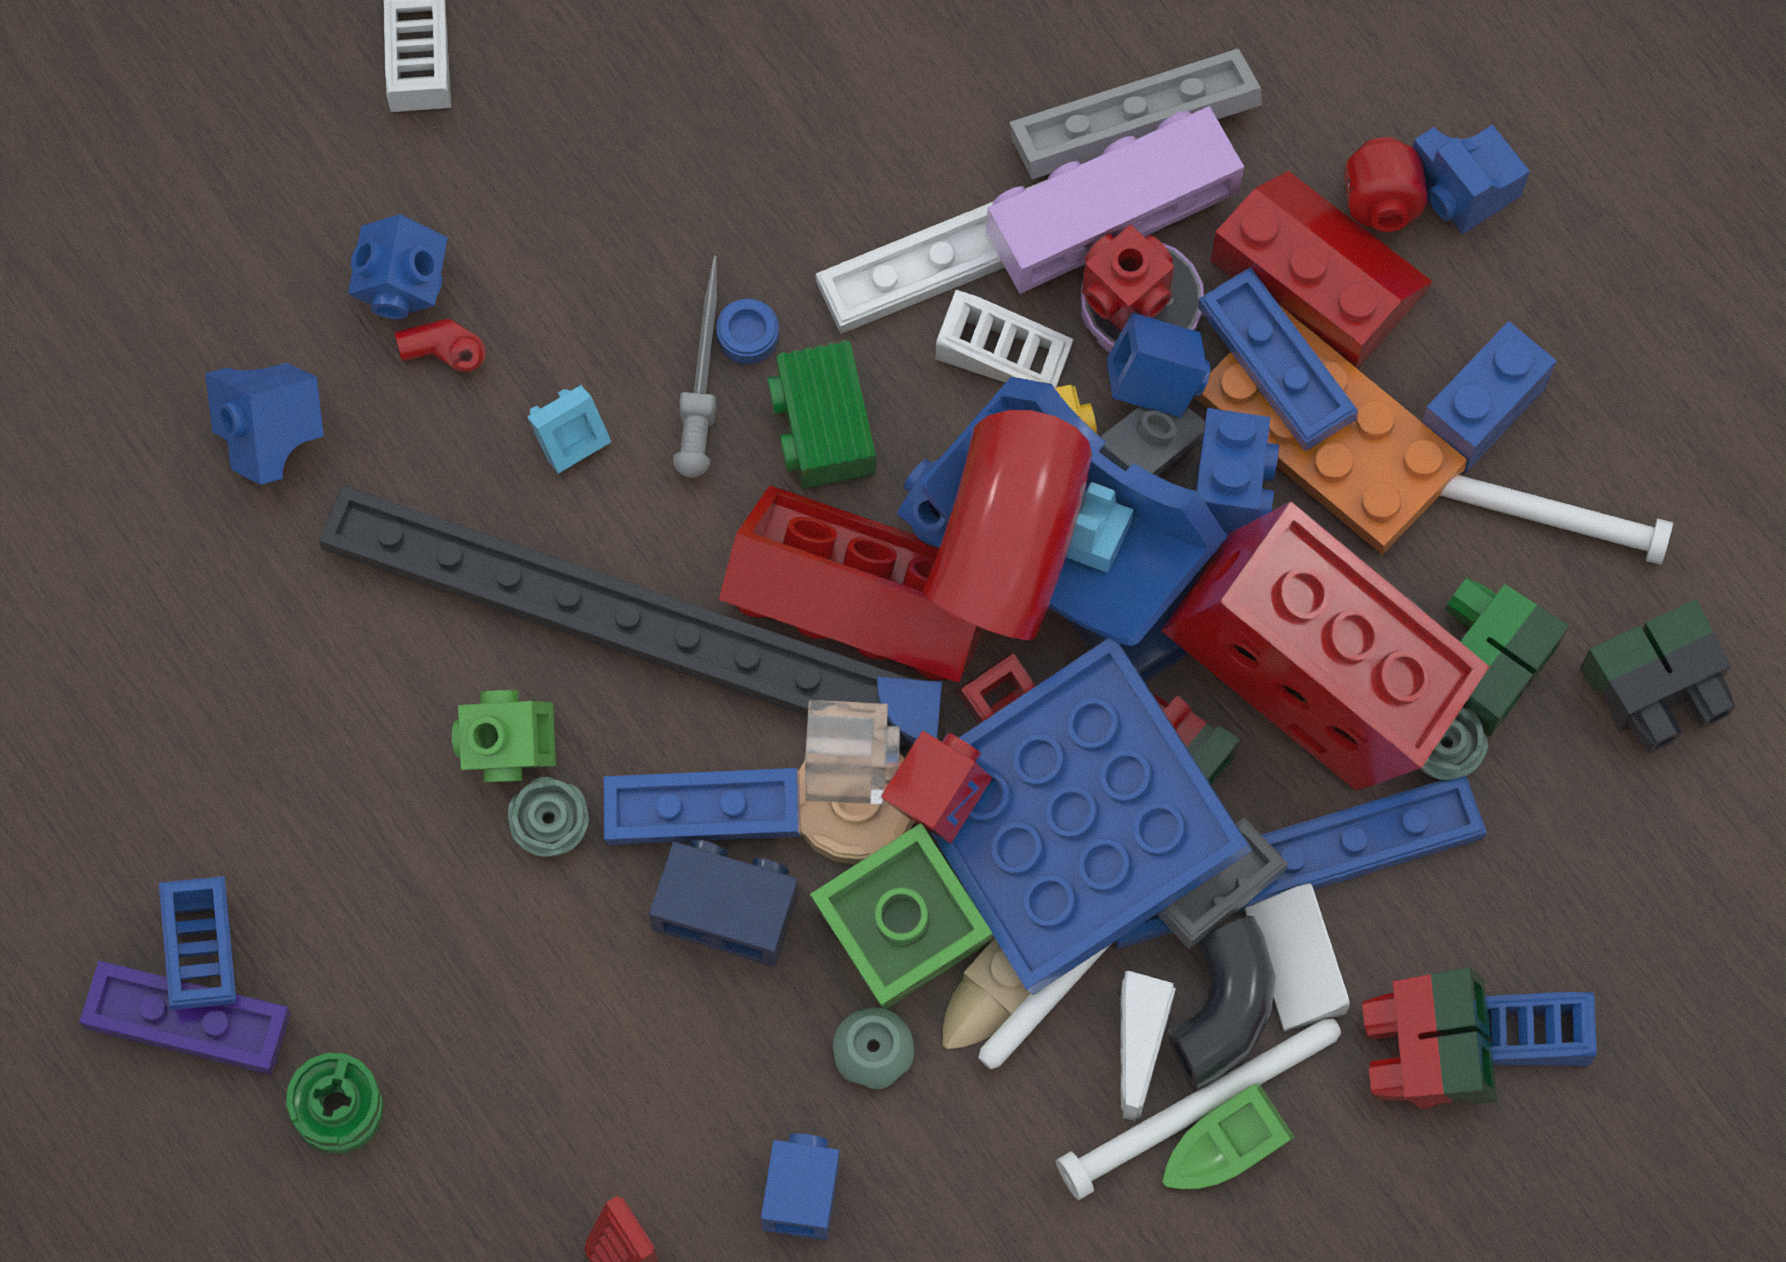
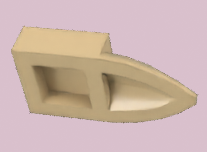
M995 938L965 970L962 981L951 997L943 1024L942 1046L947 1050L971 1046L991 1037L1031 994L1025 989Z

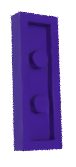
M98 960L79 1023L83 1029L273 1075L291 1012L286 1006L237 994L236 1004L170 1010L167 977ZM181 981L182 991L209 988Z

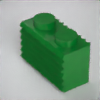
M844 340L839 344L830 343L827 346L819 345L814 349L805 348L802 351L794 350L790 353L782 352L777 355V376L768 377L767 383L774 415L786 413L790 433L780 435L786 471L798 470L802 489L876 475V453L851 342Z

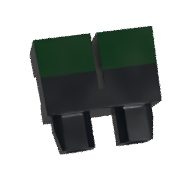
M1697 599L1646 622L1643 629L1639 625L1590 648L1580 667L1592 690L1598 688L1611 708L1612 718L1618 732L1620 733L1630 728L1634 736L1650 754L1670 745L1679 739L1682 734L1681 728L1670 711L1671 708L1686 701L1701 728L1708 727L1727 718L1735 708L1730 690L1724 680L1731 665Z

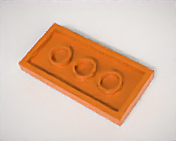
M1280 306L1357 408V420L1307 451H1304L1231 352L1210 372L1209 380L1203 393L1198 397L1194 396V398L1206 408L1270 417L1267 443L1279 444L1276 467L1383 555L1441 495L1451 480L1465 470L1467 459Z

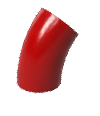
M1007 410L991 414L975 425L970 438L967 457L952 512L935 561L923 588V594L932 603L946 612L988 631L1021 640L1036 639L1071 543L1092 459V451L1088 439L1075 426L1056 416L1032 410Z

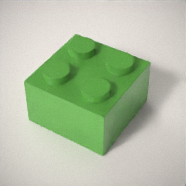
M922 823L810 894L815 905L883 1009H888L993 940L992 931Z

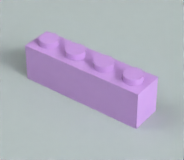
M1210 106L1193 114L1189 111H1181L1164 120L1156 131L1138 139L1134 136H1127L1115 141L1104 150L1103 155L1083 164L1079 161H1072L1060 166L1049 175L1048 180L1027 190L1025 187L1019 186L1005 191L994 200L992 206L988 207L986 234L1019 294L1084 265L1086 263L1084 258L1088 251L1099 239L1107 234H1111L1115 238L1131 224L1145 237L1240 192L1244 165Z

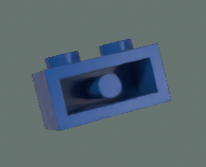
M1207 408L1195 491L1202 497L1228 536L1231 532L1271 512L1274 490L1262 489L1263 481L1274 482L1279 444L1267 443L1270 417Z

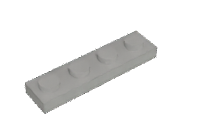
M1238 48L1009 122L1011 139L1031 179H1035L1052 173L1066 163L1072 161L1084 163L1103 155L1104 150L1109 145L1123 137L1134 136L1138 139L1156 131L1164 120L1181 111H1189L1193 114L1210 106L1215 117L1221 119L1261 106V87Z

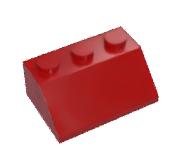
M1290 171L1256 187L1215 232L1210 258L1211 263L1231 278L1251 267L1280 306L1357 369L1360 368L1433 283L1431 279Z

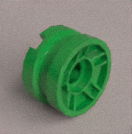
M325 1053L310 1058L295 1071L287 1088L286 1106L297 1132L310 1146L324 1153L344 1154L361 1148L375 1136L383 1120L384 1101L374 1075L362 1061L345 1053ZM332 1093L344 1094L349 1102V1107L341 1106L333 1111L332 1117L329 1116L323 1108L326 1097Z

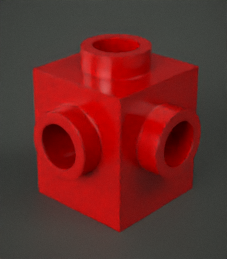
M1131 224L1115 238L1111 234L1103 236L1091 247L1084 258L1086 263L1082 294L1090 307L1099 316L1106 320L1109 319L1121 332L1132 312L1154 318L1164 309L1172 297L1170 291L1175 266L1172 264L1173 260L1169 251L1158 239L1151 235L1144 237Z

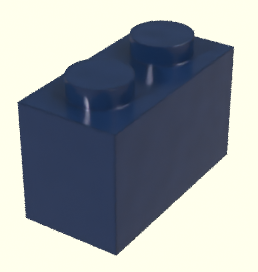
M691 840L688 846L673 841L649 912L652 931L776 967L799 897L798 878L789 876L790 870L787 867L771 860L754 858L752 864L728 858L727 850L711 842Z

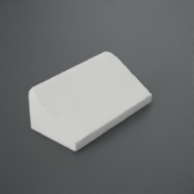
M1311 883L1297 886L1245 908L1246 916L1255 917L1267 944L1276 975L1273 1001L1283 1032L1315 1024L1322 1019H1333L1346 1015L1350 1006L1349 997Z

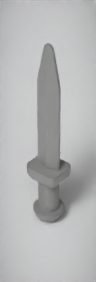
M717 256L713 258L704 299L694 392H683L680 394L679 406L683 432L680 452L674 454L673 462L676 470L681 475L689 478L703 475L711 463V459L705 455L708 426H712L715 422L717 404L714 395L706 394L717 302Z

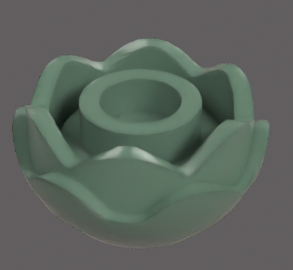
M1462 707L1423 767L1420 768L1421 771L1439 780H1455L1471 774L1481 764L1487 753L1488 739L1483 732L1478 716L1473 711ZM1449 740L1452 746L1449 748L1443 747L1441 741Z
M540 777L533 780L511 799L508 807V821L512 837L521 848L536 856L554 857L569 852L583 839L588 828L589 815L586 801L581 791L572 784H566L550 777ZM547 814H552L555 817V820L550 824L543 822V817Z
M869 1007L853 1012L838 1026L832 1042L835 1063L840 1074L847 1081L858 1083L871 1089L889 1087L910 1069L914 1059V1042L908 1025L900 1016L883 1008ZM872 1041L877 1042L880 1045L879 1050L876 1052L869 1051L867 1048L868 1043Z

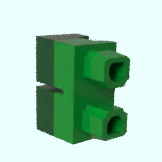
M1466 578L1447 603L1445 611L1470 628L1460 642L1490 666L1463 708L1470 709L1478 716L1483 732L1491 737L1522 697L1526 688L1528 689L1560 647L1569 625L1506 584L1496 594L1489 588Z

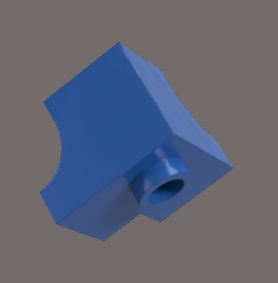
M1493 124L1477 135L1465 139L1448 137L1433 127L1414 139L1412 146L1422 158L1428 201L1431 207L1442 220H1451L1462 235L1520 198L1530 172Z
M289 363L256 370H236L226 367L205 373L212 432L227 440L231 470L259 485L283 479L284 464L291 451L303 442L324 437L316 376Z

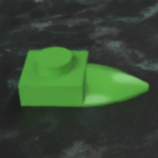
M1258 1082L1254 1083L1199 1120L1185 1133L1171 1154L1162 1182L1166 1187L1177 1189H1200L1220 1184L1243 1173L1295 1137Z

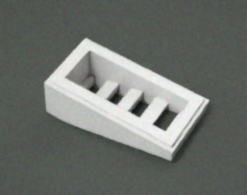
M384 0L386 96L390 112L451 108L446 0ZM433 11V19L398 21V13ZM433 31V38L399 40V33ZM434 51V57L400 59V53ZM434 70V76L401 78V72Z
M956 290L937 338L935 360L1005 383L1010 377L1050 383L1056 388L1074 339L985 299ZM966 322L976 325L970 343L960 339ZM990 330L1001 333L994 354L984 350ZM1014 338L1025 341L1017 364L1007 360ZM1038 346L1049 349L1041 374L1030 370Z
M1125 971L1120 992L1121 1109L1123 1110V1119L1136 1122V1119L1141 1117L1176 988L1173 987L1174 983L1132 971Z

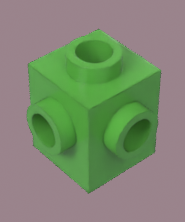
M496 690L480 692V704L458 705L459 719L455 720L452 727V745L455 755L460 758L461 770H483L484 783L523 781L522 768L556 767L553 702H519V690Z

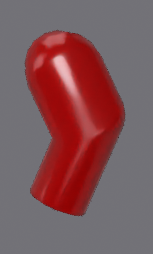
M443 319L394 332L402 362L432 354L455 370L471 372L480 367L486 356L482 340L476 334L451 319Z

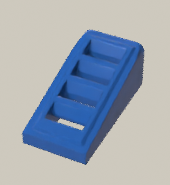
M225 876L160 882L159 892L170 1010L236 1004ZM209 910H214L215 918L180 922H176L175 914ZM217 933V940L180 944L177 942L178 935ZM219 955V962L179 965V957ZM221 976V987L182 991V979Z
M1552 992L1486 996L1488 1014H1491L1494 1065L1589 1066L1596 1057L1594 992ZM1506 1015H1517L1518 1045L1507 1046ZM1533 1015H1545L1546 1044H1534ZM1561 1015H1572L1573 1042L1562 1043Z

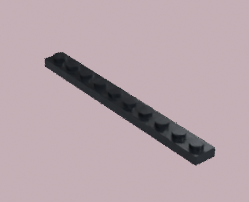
M342 485L319 539L322 550L870 738H876L881 742L908 751L913 746L889 722L880 708L877 694V677L910 678Z

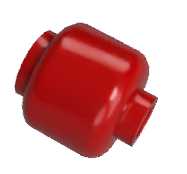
M1380 137L1365 142L1348 158L1344 168L1347 203L1351 216L1358 223L1378 231L1394 232L1404 228L1424 212L1428 202L1424 166L1420 154L1412 146L1394 138Z

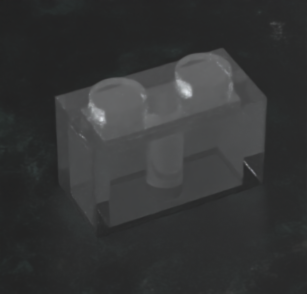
M809 700L805 756L806 801L883 804L884 800L881 798V795L884 792V784H889L898 770L900 726H887L888 704Z

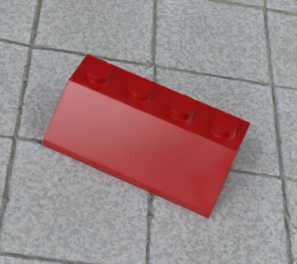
M772 485L768 486L735 535L719 596L720 601L735 605L740 612L754 618L769 617L790 624L808 637L816 639L830 638L855 647L859 653L866 657L878 660L891 659L914 667L924 677L940 681L948 679L960 683L974 657L984 630L946 612L932 603L923 594V588L939 550L938 547L923 542L915 534Z

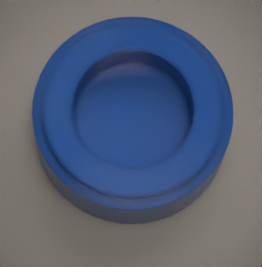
M740 299L726 306L718 317L716 326L717 341L721 351L730 360L740 364H756L767 359L776 349L779 341L778 319L774 311L767 304L755 299Z

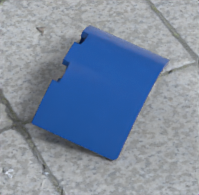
M1010 377L921 479L920 488L932 505L948 522L961 481L971 435L975 425L988 415L1007 410H1032L1056 416L1075 426L1088 439L1092 451L1085 491L1087 492L1091 482L1114 490L1116 493V503L1134 509L1133 520L1108 573L1065 558L1049 608L1100 636L1124 645H1136L1228 536L1197 491L1170 483L1135 463L1127 471H1124L1101 454L1099 451L1106 442L1080 419L1052 384Z

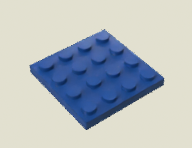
M1109 638L959 737L981 753L976 763L992 779L951 844L931 832L1025 989L1032 995L1253 851L1121 643Z

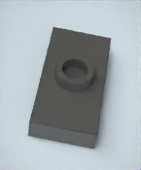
M1139 406L1100 436L1106 443L1099 452L1124 471H1127L1135 463L1148 472L1159 476L1202 442L1205 421L1188 407L1182 417L1179 418Z
M1245 817L1236 825L1253 851L1156 914L1188 949H1191L1283 875L1287 869L1288 863Z

